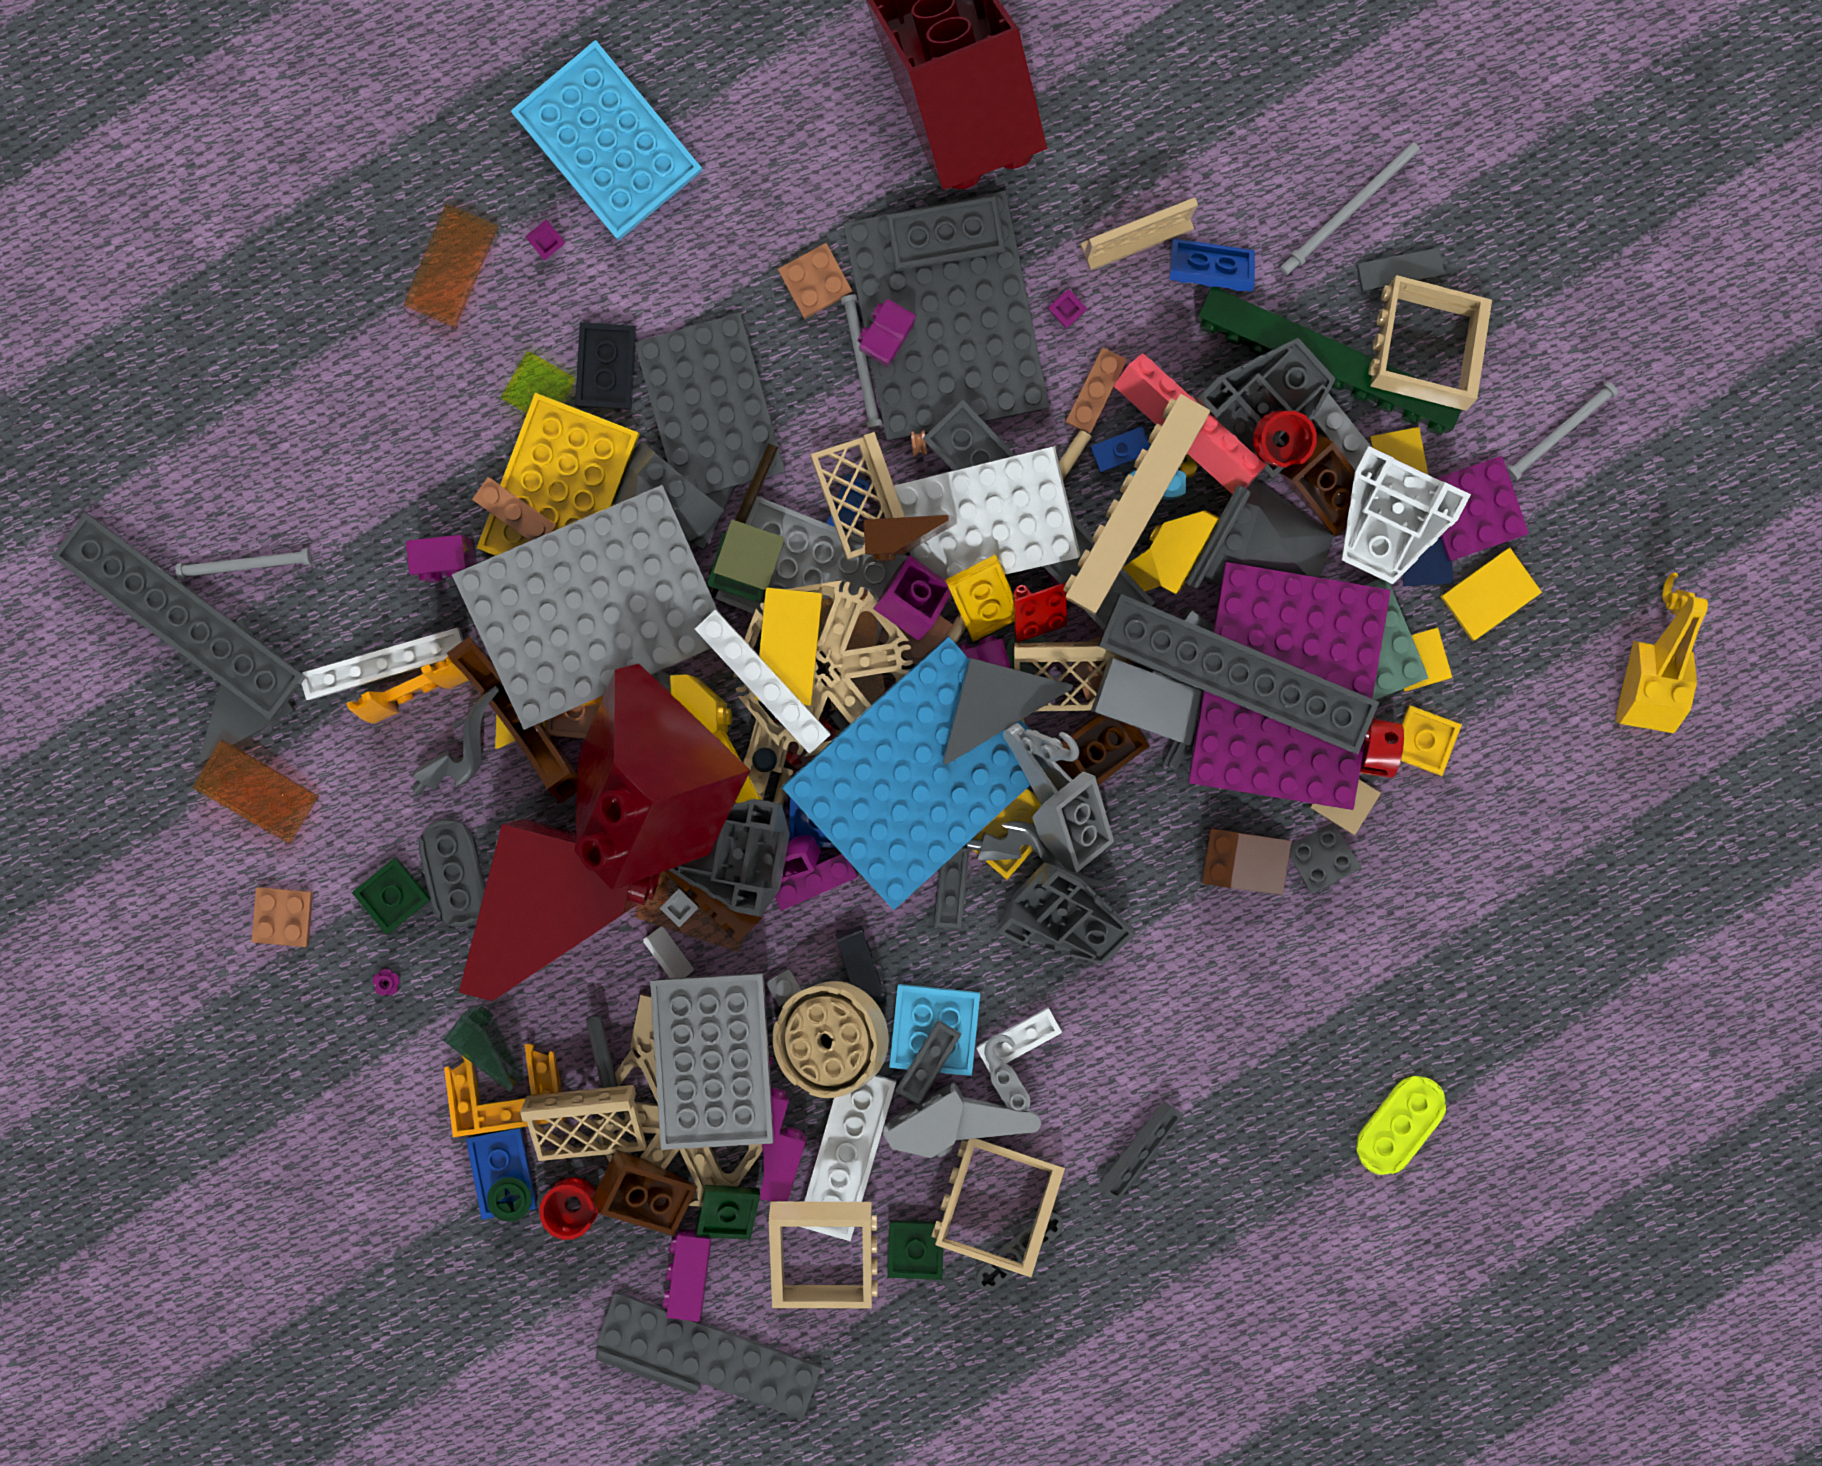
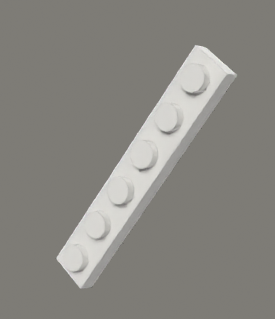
M714 610L695 628L700 636L809 754L831 735L717 610Z
M457 627L303 672L307 676L301 683L306 700L316 699L443 661L448 657V651L464 641L461 630Z

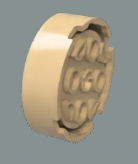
M829 981L819 983L796 993L783 1005V1009L773 1029V1048L782 1072L792 1084L800 1086L802 1089L810 1092V1095L816 1097L836 1098L865 1085L879 1072L888 1051V1028L879 1006L866 992L849 983ZM823 1034L833 1038L831 1048H825L822 1045L821 1036Z

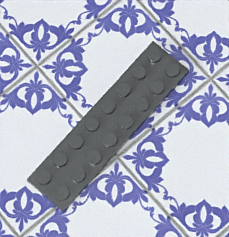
M618 1291L615 1292L596 1345L803 1420L822 1365L701 1321L695 1322L666 1318L667 1309Z

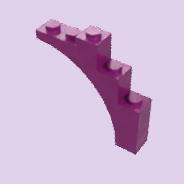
M769 1056V1066H770V1068H771V1065H772V1062H773V1058H774V1057H772V1056ZM771 1087L774 1143L762 1144L764 1178L760 1199L769 1202H788L807 1136L802 1135L803 1132L796 1128L787 1127L786 1130L781 1129L790 1097L785 1095V1091Z

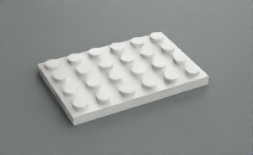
M1055 446L894 486L904 517L951 515L957 518L956 525L910 551V555L944 580L993 555L997 556L1004 574L1081 557Z

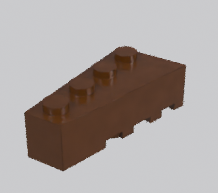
M669 870L664 871L737 943L762 919L760 916L734 912L727 905L717 899H713L697 886L691 885Z

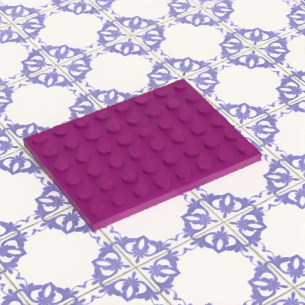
M1225 562L1213 632L1373 699L1391 590ZM1203 691L1187 783L1354 810L1366 736L1359 753L1354 754Z

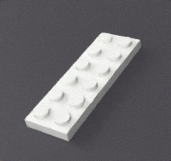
M876 1075L858 1089L834 1098L804 1202H862L896 1080ZM802 1227L847 1241H851L854 1227Z

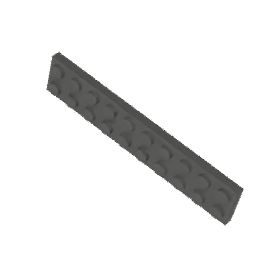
M964 400L922 438L952 471L1016 456ZM1071 514L1082 557L1086 549L1091 552L1095 543L1092 542L1093 536ZM1081 557L1043 567L1059 584H1066L1071 575L1077 577L1081 568L1078 567V562ZM1123 568L1096 615L1086 611L1103 630H1105L1119 594L1126 595L1149 606L1155 603Z
M88 513L82 515L52 555V558L271 721H274L307 677Z
M1119 594L1098 644L1100 648L1354 754L1359 753L1379 705L1378 701L1123 594Z

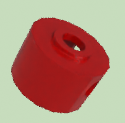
M1274 411L1269 413L1257 423L1253 433V446L1257 455L1265 463L1275 467L1287 468V466L1292 464L1305 463L1313 454L1317 444V432L1313 422L1306 415L1297 411ZM1279 430L1284 431L1288 436L1287 443L1282 447L1276 446L1273 442V436Z
M1372 719L1366 734L1360 773L1393 778L1396 775L1404 746V728L1401 723Z
M567 1177L558 1181L543 1197L539 1207L540 1220L544 1229L552 1236L561 1240H573L582 1236L592 1226L599 1213L593 1201L596 1188L589 1181L580 1177ZM571 1196L577 1197L581 1202L580 1209L570 1211L566 1207L567 1198Z

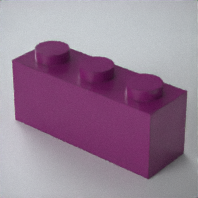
M839 853L816 863L815 869L810 874L799 878L789 877L786 881L782 882L775 899L782 911L858 877V873L845 856Z
M680 1229L677 1237L672 1236L670 1253L674 1254L673 1264L669 1263L666 1277L667 1281H671L670 1291H665L663 1308H667L666 1318L700 1321L712 1238L696 1237L695 1231Z

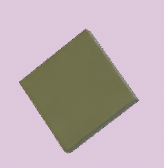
M731 519L713 573L766 591L785 537Z

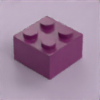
M464 535L406 541L409 575L417 576L419 581L440 582L443 581L442 576L452 578V574L476 564L474 539Z
M909 555L895 570L873 609L919 641L933 627L951 593L942 577Z

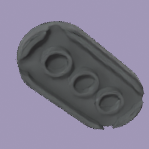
M454 819L437 820L426 828L419 840V854L432 909L435 915L448 925L457 928L466 927L477 921L486 888L475 840L471 831L462 822Z

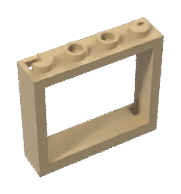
M1396 275L1388 286H1384L1381 294V301H1384V306L1377 318V325L1380 326V330L1373 342V350L1376 351V354L1370 363L1368 374L1372 375L1370 386L1467 411L1478 398L1492 300ZM1398 299L1470 317L1459 389L1386 371Z
M977 1138L968 1139L967 1141L962 1140L957 1154L962 1159L959 1168L953 1167L949 1183L953 1184L950 1195H944L940 1210L945 1211L942 1222L936 1221L931 1236L936 1238L935 1245L1032 1277L1065 1168ZM974 1147L1050 1172L1022 1263L946 1238Z
M771 1201L769 1241L772 1308H872V1297H878V1280H872V1275H877L878 1259L872 1258V1253H877V1236H872V1231H877V1215H872V1202ZM783 1227H862L863 1285H785Z

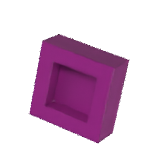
M547 219L525 236L544 261L565 244L564 240Z
M1068 289L1048 307V311L1067 330L1087 311V308Z

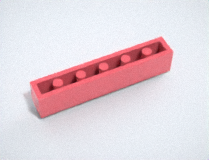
M1143 353L1126 367L1114 384V387L1154 424L1158 423L1161 426L1166 420L1162 418L1163 412L1171 398L1177 400L1179 395L1182 394L1196 402L1193 397L1187 394ZM1210 413L1187 453L1232 495L1237 486L1247 488L1266 466L1256 454L1251 452Z

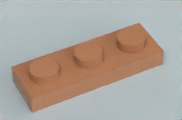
M1102 347L1065 423L1091 434L1127 361L1126 358Z
M487 477L472 499L530 541L555 531L558 527L490 477Z

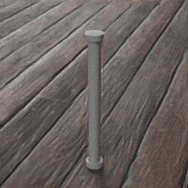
M847 295L840 299L841 304L845 305L868 417L866 426L867 429L881 427L883 422L878 416L866 354L859 351L861 343L857 341L861 334L855 303L858 301L857 295Z
M1606 382L1598 394L1514 466L1509 465L1506 469L1512 479L1515 481L1519 480L1522 477V472L1610 397L1614 398L1619 394L1617 388L1612 383Z
M305 548L301 552L185 565L184 563H177L175 571L177 578L184 580L187 576L296 563L311 565L312 559L310 549Z

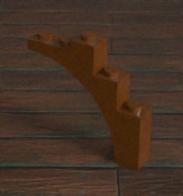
M470 636L448 651L449 659L482 696L494 686L499 688V691L489 702V705L528 757L546 789L560 803L577 792V774L563 749L546 731L542 722L525 730L523 729L491 658Z

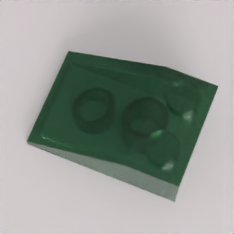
M474 1006L462 1014L443 1041L510 1092L524 1077L497 1022L492 1019L494 1015L482 1006L479 1008Z

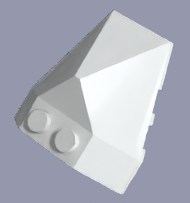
M1368 446L1354 474L1341 560L1393 584L1418 560L1420 555L1432 546L1458 520L1471 494L1446 482L1439 481Z

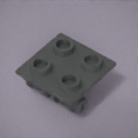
M1334 823L1291 844L1289 857L1302 876L1306 889L1311 891L1312 894L1362 869Z

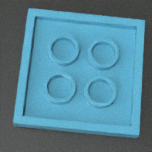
M898 984L889 1068L908 1069L937 1019L962 1033L939 1073L972 1076L980 992Z

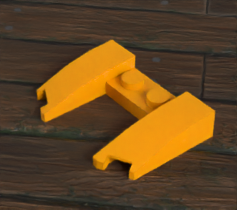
M446 657L445 660L436 663L435 666L428 664L421 667L423 674L385 692L368 691L362 694L358 701H350L346 704L348 709L368 723H377L399 713L395 702H398V705L407 703L414 699L413 694L422 690L425 694L439 688V686L451 689L469 680L449 657Z
M524 1044L531 1095L562 1092L555 1052L550 1051L549 1055L534 1051L533 1044ZM472 1052L462 1055L465 1062L452 1070L449 1066L444 1068L453 1137L528 1126L527 1121H522L520 1114L526 1098L481 1104ZM545 1119L535 1120L537 1125L550 1123Z

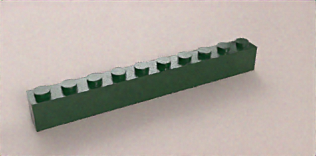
M1211 287L1208 291L1195 322L1200 324L1199 328L1211 334H1214L1215 331L1226 335L1224 339L1235 345H1240L1242 342L1251 346L1250 351L1260 356L1299 338L1335 377L1331 388L1336 390L1345 388L1351 391V396L1357 400L1366 401L1369 399L1377 403L1376 407L1388 413L1394 410L1402 414L1401 418L1409 423L1417 424V422H1421L1427 425L1426 429L1436 435L1447 434L1453 431L1462 411L1461 409L1371 387L1372 375H1369L1368 371L1373 359L1372 357L1216 287ZM1387 364L1386 371L1419 379Z

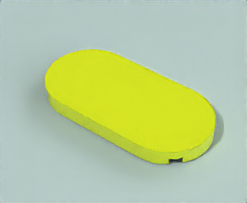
M1412 1076L1403 1079L1395 1086L1363 1127L1357 1138L1356 1151L1359 1160L1369 1171L1378 1175L1394 1174L1401 1171L1435 1130L1446 1112L1445 1095L1436 1082L1422 1076Z

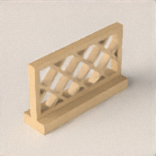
M1194 197L1081 243L1080 246L1090 271L1193 231L1194 227L1191 218L1198 207L1196 198Z
M875 432L866 434L862 438L810 454L847 560L865 554V543L861 549L851 552L847 542L851 532L864 538V533L854 528L859 515L868 519H880L882 514L884 518L904 517ZM859 446L862 455L859 465L844 459L848 449ZM843 451L841 457L835 454ZM829 456L837 460L838 463L833 473L831 474L823 470L818 459ZM863 462L865 463L866 469L861 467ZM841 463L856 470L850 483L835 476ZM858 472L870 477L871 485L868 491L853 485ZM824 475L830 478L828 484ZM832 480L847 486L842 500L830 494L829 487ZM872 488L874 489L876 496L870 493ZM850 489L865 496L859 509L844 502ZM868 498L879 503L881 509L877 518L862 511ZM834 502L839 504L837 510L835 508ZM842 506L857 513L851 526L841 522L838 513ZM843 528L849 530L846 536Z
M1100 641L1014 643V670L1020 671V662H1032L1039 669L1034 675L1039 676L1041 673H1044L1049 679L1055 680L1045 669L1052 662H1060L1067 669L1056 681L1061 682L1071 672L1081 682L1071 693H1065L1067 697L1060 704H1052L1050 702L1036 711L1091 710L1097 692L1087 682L1097 672L1103 676L1104 671L1101 668L1108 662L1109 658L1125 663L1126 658L1098 647ZM1081 661H1088L1095 668L1085 679L1073 670ZM1093 661L1102 662L1097 666ZM1038 662L1046 663L1043 666H1041ZM1083 686L1095 695L1088 703H1079L1073 697ZM1071 699L1075 704L1066 703Z
M634 1085L526 1096L520 1114L522 1121H527L538 1161L614 1154L616 1150L622 1152L645 1151L647 1145L634 1100L636 1096ZM620 1111H629L631 1118L625 1122L614 1114ZM590 1114H599L605 1119L599 1125L587 1117ZM562 1117H573L578 1122L574 1127H571L561 1121ZM545 1119L551 1125L545 1130L538 1126L535 1120ZM609 1121L622 1128L617 1135L604 1128ZM582 1123L595 1131L590 1138L578 1131ZM555 1126L568 1133L564 1140L551 1133ZM627 1131L636 1137L637 1142L628 1143L620 1137ZM598 1134H601L611 1140L609 1145H601L594 1141ZM573 1136L583 1142L584 1145L583 1147L575 1148L567 1142ZM547 1139L558 1147L556 1150L544 1151L542 1143Z

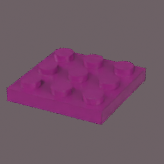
M1502 456L1435 478L1471 494L1458 520L1440 536L1448 561L1529 534Z

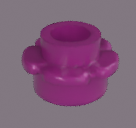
M383 969L373 977L372 983L377 994L391 996L398 991L400 979L390 969ZM385 980L388 981V985H384Z

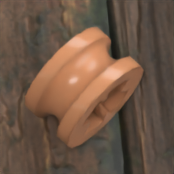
M925 430L921 431L920 434H915L914 431L911 432L913 456H917L918 453L927 455L926 442L922 439L925 436Z

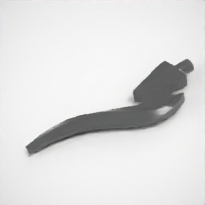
M496 686L491 688L469 710L464 723L463 756L461 758H454L450 751H445L414 770L413 777L417 781L412 786V790L415 793L421 794L426 787L436 790L441 780L446 776L453 777L456 780L455 787L469 781L477 773L482 760L480 740L482 716L489 702L499 691V688Z
M1003 822L1002 825L1007 828L1005 837L997 838L984 832L982 840L972 838L966 844V848L978 851L977 859L982 861L1020 859L1021 846L1028 844L1045 863L1057 866L1079 877L1088 886L1104 887L1105 881L1064 868L1039 839L1035 825L1028 822Z

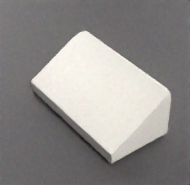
M663 926L643 939V942L669 978H685L694 970Z

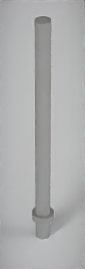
M1412 142L1298 251L1294 250L1290 253V258L1280 267V270L1285 275H1288L1298 265L1302 266L1306 262L1305 258L1420 151L1419 146Z

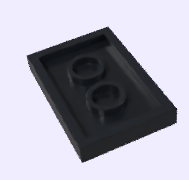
M580 322L575 396L576 407L632 410L636 326Z

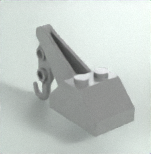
M1015 723L1003 732V737L1013 751L1041 804V807L1032 816L1038 837L1064 868L1077 873L1114 842L1094 775L1082 772L1072 780L1056 763L1059 760L1074 761L1078 758L1079 748L1071 736L1064 732L1059 733V736L1067 742L1069 750L1064 748L1057 738L1040 734L1036 730L1025 731L1021 725Z
M998 1034L987 1041L984 1050L986 1060L989 1063L992 1084L1006 1106L964 1098L957 1084L953 1081L922 1100L919 1106L916 1104L884 1123L883 1135L890 1147L894 1150L932 1158L935 1155L942 1157L953 1149L952 1145L955 1144L956 1140L1037 1132L1040 1129L1041 1120L1036 1112L1029 1110L1030 1096L1013 1068L999 1059L994 1052L995 1045L999 1042H1006L1011 1047L1015 1046V1042L1007 1035Z

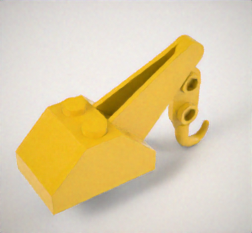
M1205 510L1164 522L1163 525H1157L1149 540L1153 541L1150 549L1125 565L1123 569L1144 591L1162 586L1177 594L1184 586L1186 577L1220 517Z
M1671 573L1668 576L1662 591V599L1666 604V608L1670 609L1671 614L1677 616L1655 644L1633 641L1615 722L1619 724L1675 733L1691 711L1697 686L1695 659L1692 649L1708 609V600L1695 597L1694 593L1679 589L1672 593L1673 582L1678 577L1677 573Z
M670 675L671 694L740 760L727 735L728 725L732 723L731 709L727 708V703L699 677ZM749 775L734 804L751 799L762 800Z

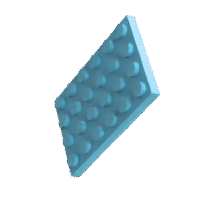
M596 40L511 110L515 118L618 241L703 171L702 167Z

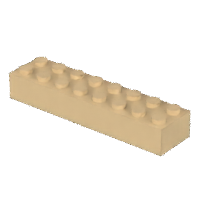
M1182 394L1179 395L1177 400L1171 398L1163 412L1162 418L1166 419L1162 426L1158 423L1156 424L1148 440V443L1152 445L1148 451L1142 449L1135 462L1134 467L1137 469L1135 475L1128 474L1120 488L1123 496L1120 501L1114 499L1106 513V517L1109 518L1106 526L1100 524L1092 538V542L1095 543L1091 552L1086 549L1079 560L1078 567L1081 568L1077 577L1071 575L1064 587V591L1067 592L1065 596L1067 600L1096 615L1211 410Z

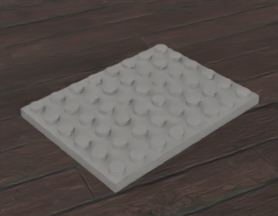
M663 485L452 574L524 730L603 696L615 669L640 664L647 672L653 674L712 648L695 628L717 608Z

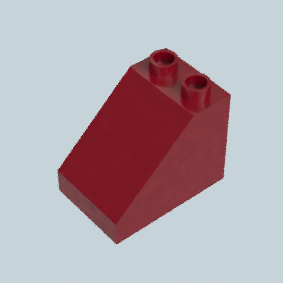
M866 0L876 33L927 162L943 190L950 187L954 189L972 187L979 182L981 175L1001 167L1007 169L1020 168L1028 164L1034 154L1048 149L1019 29L999 0Z
M640 664L615 669L578 754L575 853L580 857L584 866L594 871L611 890L709 855L751 771Z
M528 819L502 824L459 993L489 1001L495 1000L638 904L645 905L647 899L653 900L660 873L611 890L594 871L584 866L580 857L575 853L574 831Z

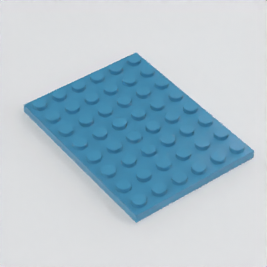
M948 636L782 786L783 790L893 910L1030 786L1013 751L1003 737L1005 730L949 764L942 763L969 660ZM1023 720L1017 722L1025 731L1030 730Z

